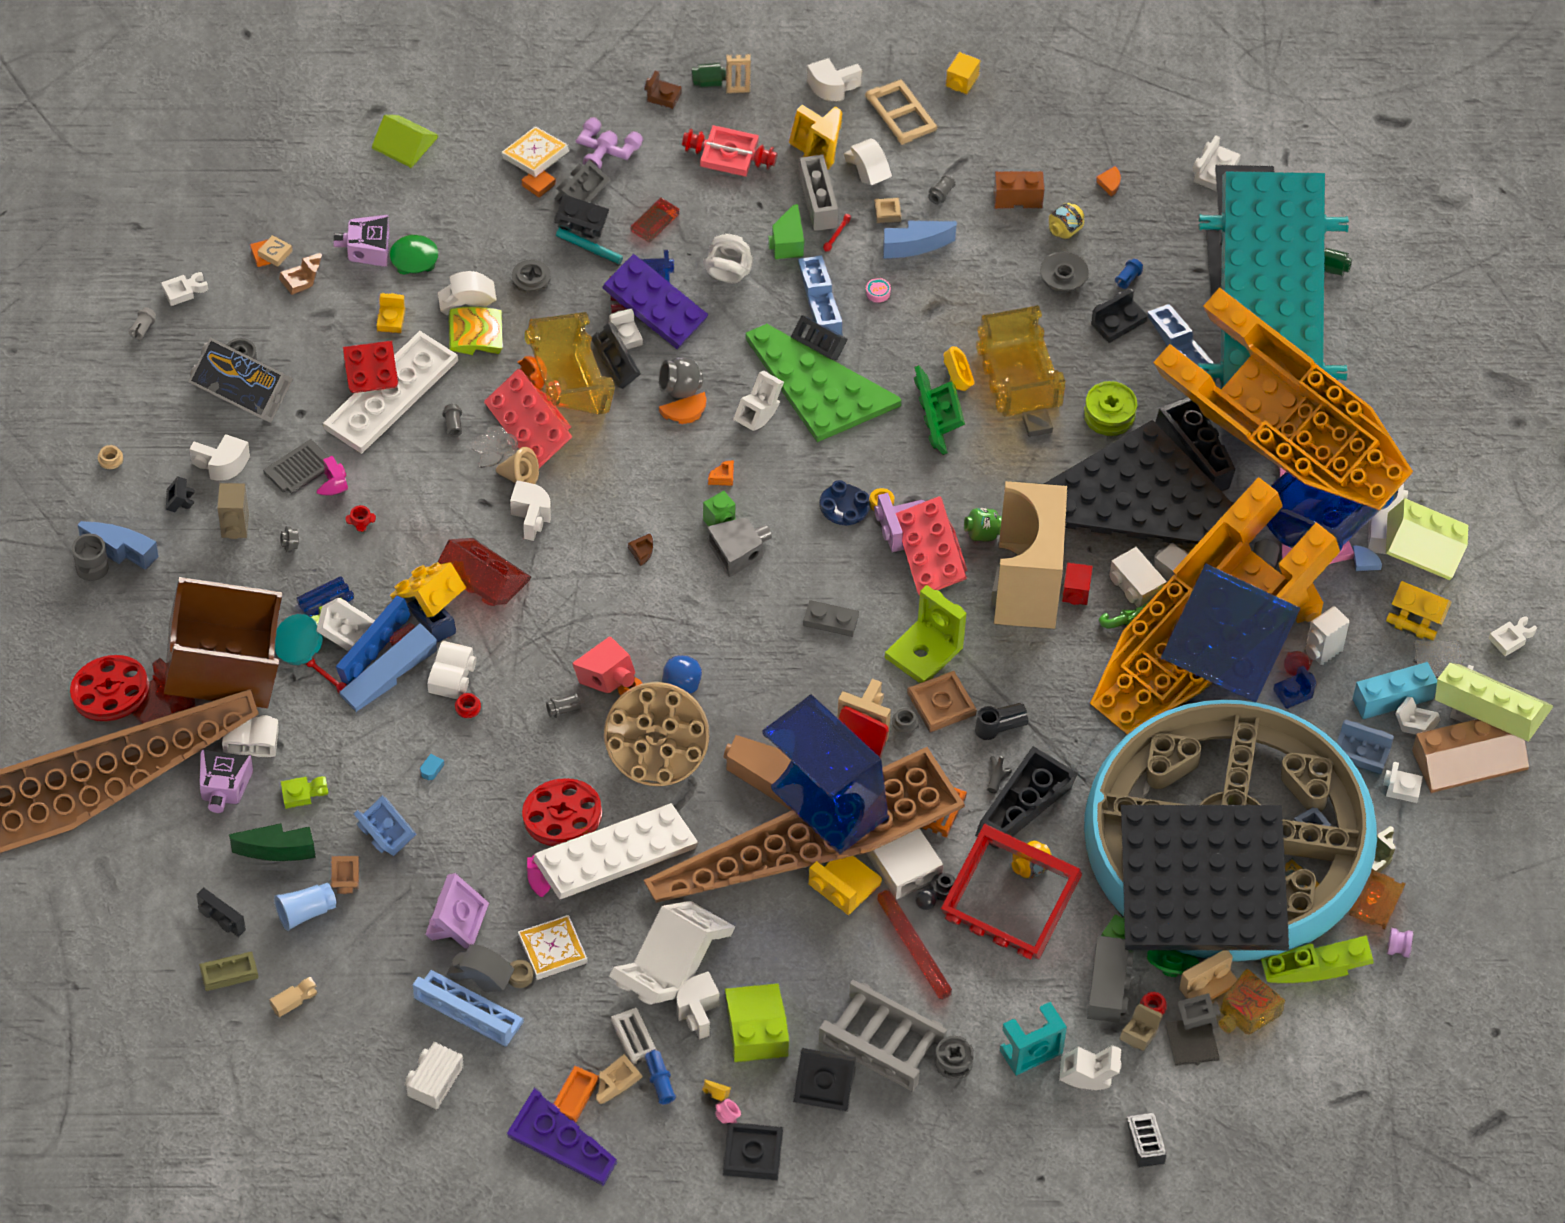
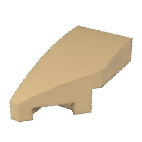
M624 1054L604 1071H600L599 1093L596 1098L600 1105L619 1095L642 1078L641 1073Z

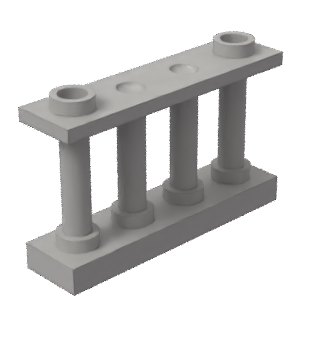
M852 980L849 997L853 1000L837 1023L832 1024L826 1020L819 1028V1042L843 1055L856 1057V1062L913 1092L919 1084L920 1070L916 1068L933 1042L939 1044L946 1037L947 1029L939 1022L930 1021L877 993L869 985ZM862 1004L876 1011L860 1036H854L845 1030ZM885 1017H888L900 1025L885 1047L879 1049L869 1044V1041ZM910 1029L922 1035L923 1038L909 1059L903 1062L895 1058L893 1053Z

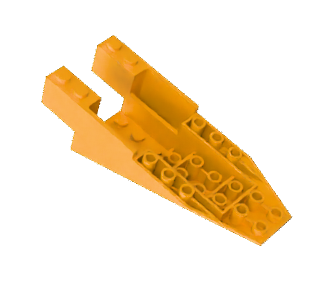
M1219 288L1203 307L1213 323L1248 349L1251 355L1226 385L1220 389L1215 385L1211 375L1169 344L1153 362L1160 375L1195 402L1204 416L1305 485L1380 510L1409 478L1413 470L1373 408L1315 364L1314 360Z
M1258 477L1179 563L1173 570L1174 575L1123 630L1090 704L1127 735L1154 716L1176 708L1199 695L1310 600L1306 589L1340 553L1336 537L1316 522L1280 561L1279 567L1282 574L1251 550L1249 543L1283 507L1278 492Z

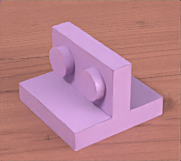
M456 873L448 874L425 935L431 940L452 937L463 948L467 949L470 944L475 943L489 902Z

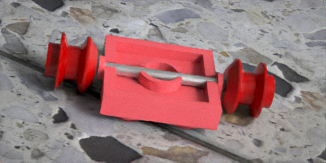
M713 125L708 140L705 139L703 131L695 135L692 129L688 133L685 132L682 139V146L685 147V152L692 148L695 149L696 154H699L704 149L700 160V167L747 176L752 160H754L757 168L761 164H765L767 170L771 166H775L777 160V152H774L773 146L769 151L764 149L763 144L757 148L759 135Z

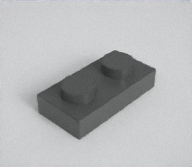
M809 600L803 626L853 637L859 618V611Z

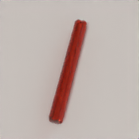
M887 889L880 892L877 898L878 902L938 998L944 1000L952 995V988L891 891Z

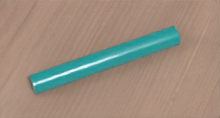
M560 228L556 232L557 237L618 265L623 260L622 255Z

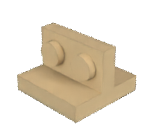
M872 679L862 698L842 691L838 699L837 722L841 709L844 706H848L890 727L891 709L881 706L884 694L881 693L882 682Z

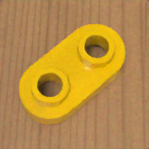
M955 346L950 347L943 354L944 364L948 369L950 381L953 382L957 390L966 391L974 385V378L968 360L959 348Z

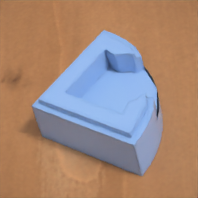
M1353 546L1356 571L1381 570V560L1372 550L1362 546Z

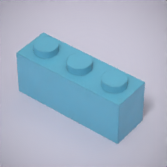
M1425 662L1356 682L1353 701L1362 719H1367L1397 710L1407 697H1412L1415 704L1433 700L1436 693L1437 679L1429 663Z

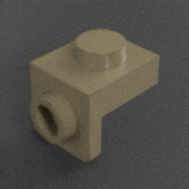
M1138 1004L1132 1019L1123 1029L1120 1040L1128 1043L1131 1047L1144 1051L1156 1036L1162 1014L1142 1004Z

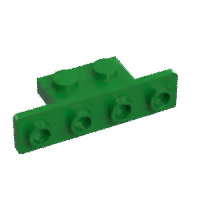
M918 365L914 367L916 372L914 382L921 392L919 401L926 412L924 416L925 424L931 431V435L928 436L929 441L934 449L937 448L942 455H945L948 451L943 434L965 425L956 386L950 381L931 389L928 375Z

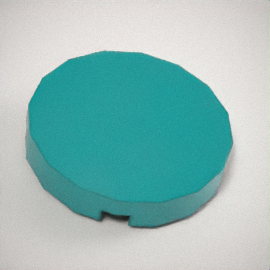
M295 614L283 620L276 630L275 652L277 656L290 665H301L313 659L311 657L315 652L318 653L323 641V635L317 632L318 623L305 614Z

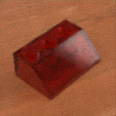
M474 538L449 539L438 560L440 564L451 562L466 586L465 590L478 594L482 597L481 600L490 606L507 604L531 579L530 575Z

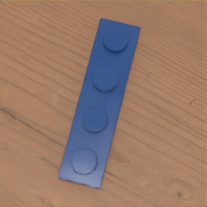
M396 596L336 665L341 682L348 685L358 677L372 660L377 657L384 646L392 640L401 626L407 622L411 615L404 598Z

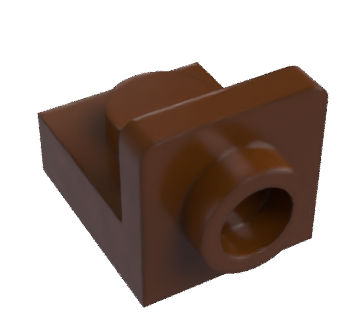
M655 70L652 77H648L645 83L644 90L647 91V102L674 109L682 93V86L660 80V71Z

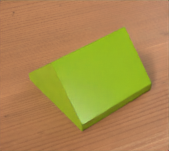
M384 115L373 141L372 149L412 168L436 141L438 134L399 115Z

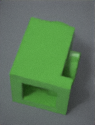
M725 491L703 502V521L708 526L736 520V504Z

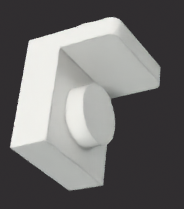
M632 309L618 311L609 316V322H612L618 329V334L627 350L643 345V339L634 322V312Z
M1394 762L1392 771L1386 770L1383 785L1388 786L1386 796L1417 803L1423 776L1397 771L1399 763Z

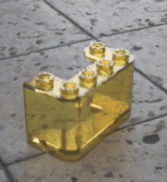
M1039 305L982 315L981 326L977 327L979 341H976L977 353L983 357L982 364L985 375L989 374V387L991 393L996 395L997 411L1002 413L1004 417L1039 409L1061 407L1063 405L1066 381L1063 372L1054 370L1044 342V329L1038 325L1039 318H1042Z

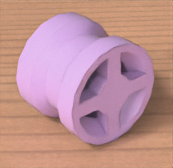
M1391 928L1387 954L1394 955L1399 953L1403 957L1409 958L1413 931L1407 930L1404 933L1399 932L1396 928Z

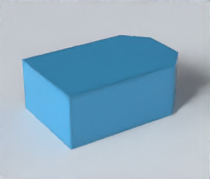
M430 753L420 767L422 778L428 781L435 779L444 766V760Z

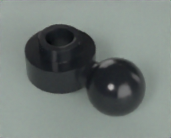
M948 873L936 874L932 878L930 889H922L916 894L915 901L917 906L923 910H930L935 906L937 899L945 901L956 880L955 877Z

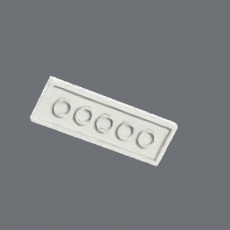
M419 331L394 355L398 386L390 389L354 393L323 423L324 430L362 454L458 361L456 353Z
M672 803L535 853L533 860L560 900L696 849L698 841Z

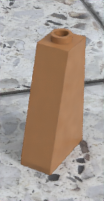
M738 735L735 736L732 744H727L724 752V758L727 759L726 770L789 810H794L815 800L824 778V762Z

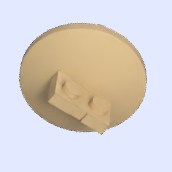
M662 682L644 683L623 693L611 707L604 728L606 749L615 766L630 779L649 786L671 785L690 776L699 767L707 752L710 735L706 715L695 698L677 686ZM644 780L656 781V782H659V783H651V782H647V781H644Z

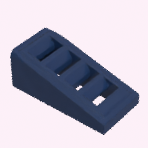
M417 599L407 603L409 610L417 621L436 638L437 642L456 633L454 618L444 608L435 616L427 617L425 612L420 610L422 608Z

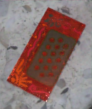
M660 197L631 225V232L650 243L680 214V209Z

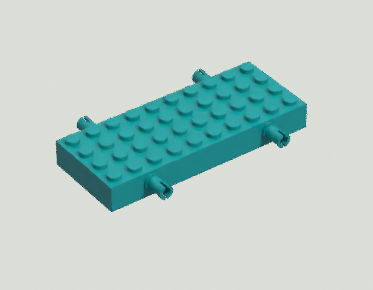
M1225 172L1222 175L1221 215L1199 214L1198 222H1209L1198 224L1199 230H1221L1222 232L1221 289L1314 360L1315 364L1336 380L1346 381L1348 373L1337 372L1348 371L1347 365H1325L1323 362L1326 231L1348 232L1349 225H1339L1347 224L1349 222L1348 216L1326 217L1325 173ZM1221 329L1220 364L1198 363L1197 365L1203 370H1207L1205 372L1211 375L1212 378H1219L1221 381L1220 389H1222L1251 355L1246 347Z

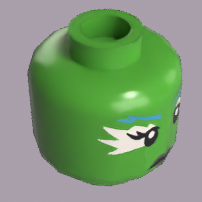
M972 509L969 516L964 519V530L968 532L969 537L974 541H994L1000 535L1002 517L994 509Z

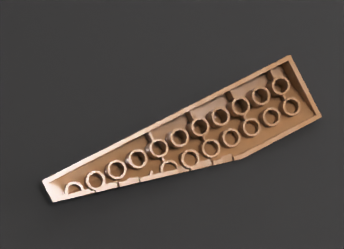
M925 747L644 880V883L657 903L812 866L816 861L821 864L871 852L965 807V804L928 747Z

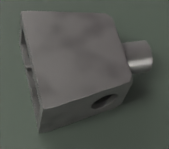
M747 518L708 527V543L729 577L761 559L763 556L762 542L772 539L767 525L754 529Z

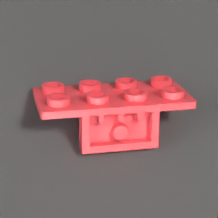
M517 369L484 401L519 449L521 447H528L534 451L538 459L539 468L572 438L568 431L571 426L548 395L536 388L520 369Z
M940 496L896 513L903 532L902 543L919 596L920 591L926 585L933 590H940L966 580L965 572L968 570L955 529L948 519L943 500Z

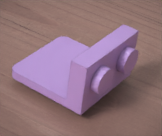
M888 493L878 495V505L874 507L877 521L881 522L884 540L888 541L891 552L904 550L902 543L903 532L896 513L926 501L919 500L893 506Z

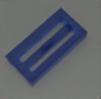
M340 576L296 599L304 614L312 617L319 615V607L334 600H330V598L344 593L336 598H342L349 602L354 599V593L352 590H349V586L347 583H344L343 577ZM320 603L322 604V605H320V606H318V607H315V608L309 610L310 608H312V607H314V606H316V605H318V604H320Z

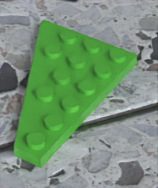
M768 324L748 331L745 334V339L769 374L784 382L781 391L816 442H820L901 407L902 400L899 396Z

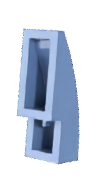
M908 221V228H884V258L915 256L933 251L955 241L956 221Z
M81 521L78 524L79 535L91 533L100 536L105 542L107 557L118 564L127 558L146 570L159 557L156 541L143 534L106 523Z

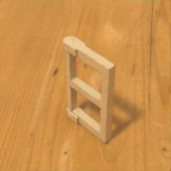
M902 79L880 88L871 89L865 93L867 100L871 102L895 134L900 144H906L913 141V139L937 130L936 124ZM900 90L910 104L886 112L877 98ZM916 111L926 125L902 133L892 119Z

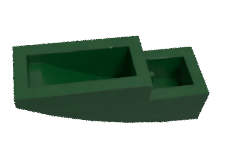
M282 823L229 834L232 853L268 861H299L316 858L310 826L283 832Z

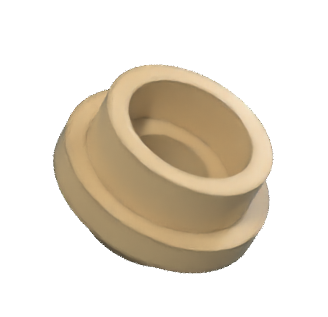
M107 445L100 450L98 462L105 469H115L122 464L123 454L116 446Z

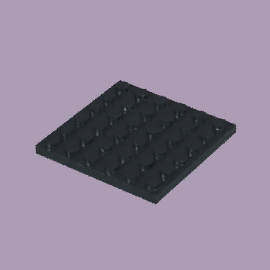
M1121 805L1125 950L1289 951L1282 805Z

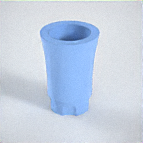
M324 883L320 886L314 885L303 890L275 895L274 897L278 917L287 931L336 907V898L329 883Z

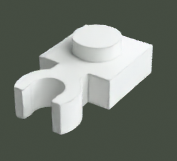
M202 272L193 274L190 279H186L185 275L161 283L162 290L171 306L193 299V292L203 293L208 290L206 281L198 283L204 281Z
M1522 617L1516 626L1508 622L1490 633L1489 640L1504 656H1507L1524 646L1526 638L1533 637L1537 627L1525 628L1528 617Z

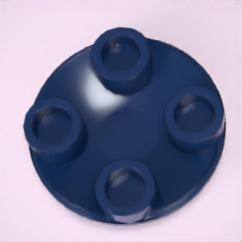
M837 480L821 494L819 501L820 510L828 520L835 524L854 525L861 522L867 516L869 511V495L854 485Z

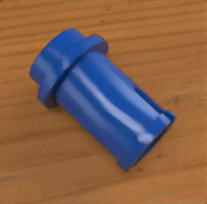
M1137 259L1128 260L1125 268L1116 276L1115 283H1118L1117 285L1120 288L1127 289L1135 277L1142 274L1143 264Z

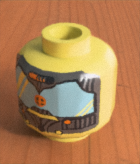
M1064 203L1049 215V229L1051 233L1063 239H1069L1084 226V213L1075 204Z

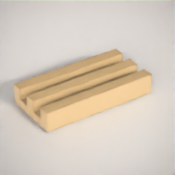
M750 54L745 55V58H741V55H736V59H732L731 55L726 56V93L750 92ZM732 65H736L735 87H731ZM741 65H745V87H740Z

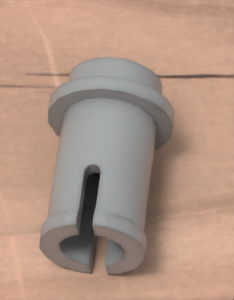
M147 307L138 311V318L129 330V334L134 338L138 333V340L143 339L149 326L156 321V313Z

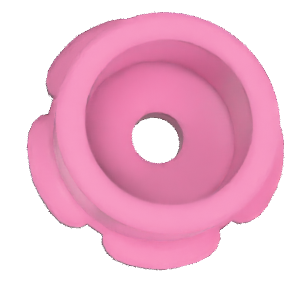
M725 1099L723 1102L720 1101L716 1104L717 1111L715 1114L723 1124L736 1123V1119L741 1116L740 1109L730 1099Z

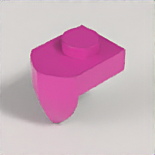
M333 455L323 459L325 475L328 481L316 493L331 496L347 491L348 485L343 465L341 463L337 464Z
M533 855L532 857H527L528 882L532 890L540 897H543L550 890L551 886L534 862Z

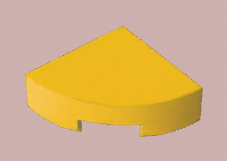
M705 1079L702 1090L704 1093H711L712 1098L723 1101L729 1097L731 1087Z

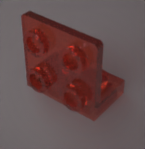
M159 658L152 663L154 675H152L153 679L149 681L148 695L143 704L132 714L143 724L196 707L195 699L164 694L166 663ZM135 691L130 697L137 695L139 691Z

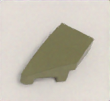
M1389 826L1377 835L1375 859L1370 872L1371 877H1374L1391 864L1395 851V844H1393L1394 828L1392 826Z

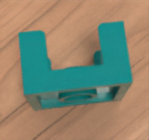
M1051 1002L1041 1005L1039 1008L1048 1023L1025 1035L1015 1019L1003 1023L1002 1031L1010 1044H1001L999 1051L1015 1076L1063 1054L1067 1026Z

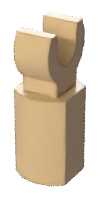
M310 977L306 978L297 987L291 986L269 999L270 1006L275 1014L281 1017L301 1005L302 1000L315 996L317 994L314 988L316 984Z

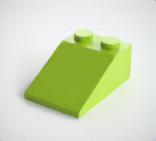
M779 983L726 988L725 997L734 1062L789 1057V1035Z

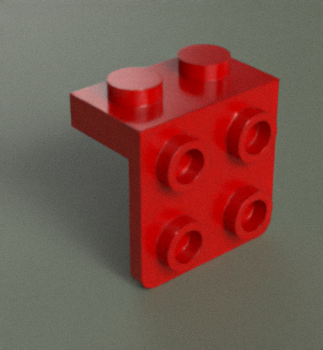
M392 341L343 347L344 366L351 393L390 389L398 386Z
M844 706L840 711L833 740L822 750L819 760L851 775L855 779L864 777L876 771L879 767L889 727L851 707Z

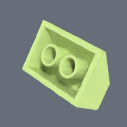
M1404 498L1388 512L1386 554L1445 579H1452L1468 545V525Z

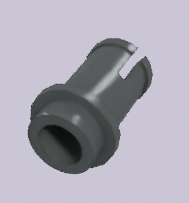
M949 175L942 176L937 185L929 189V200L934 204L943 203L946 200V195L955 186V180Z
M448 404L442 412L446 420V434L450 437H457L462 434L460 419L462 410L457 404Z
M573 694L559 699L550 698V701L546 702L548 715L558 718L560 714L580 710V703L569 704L570 702L578 701V695Z

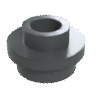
M286 526L284 532L280 533V545L285 547L286 552L298 549L299 545L298 530L292 529L291 526Z
M902 708L893 715L892 725L900 733H910L917 728L918 717L913 710Z

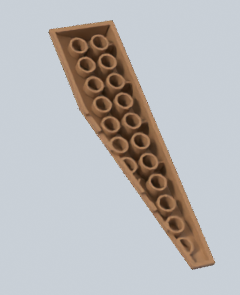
M251 689L0 769V853L73 830L258 715Z

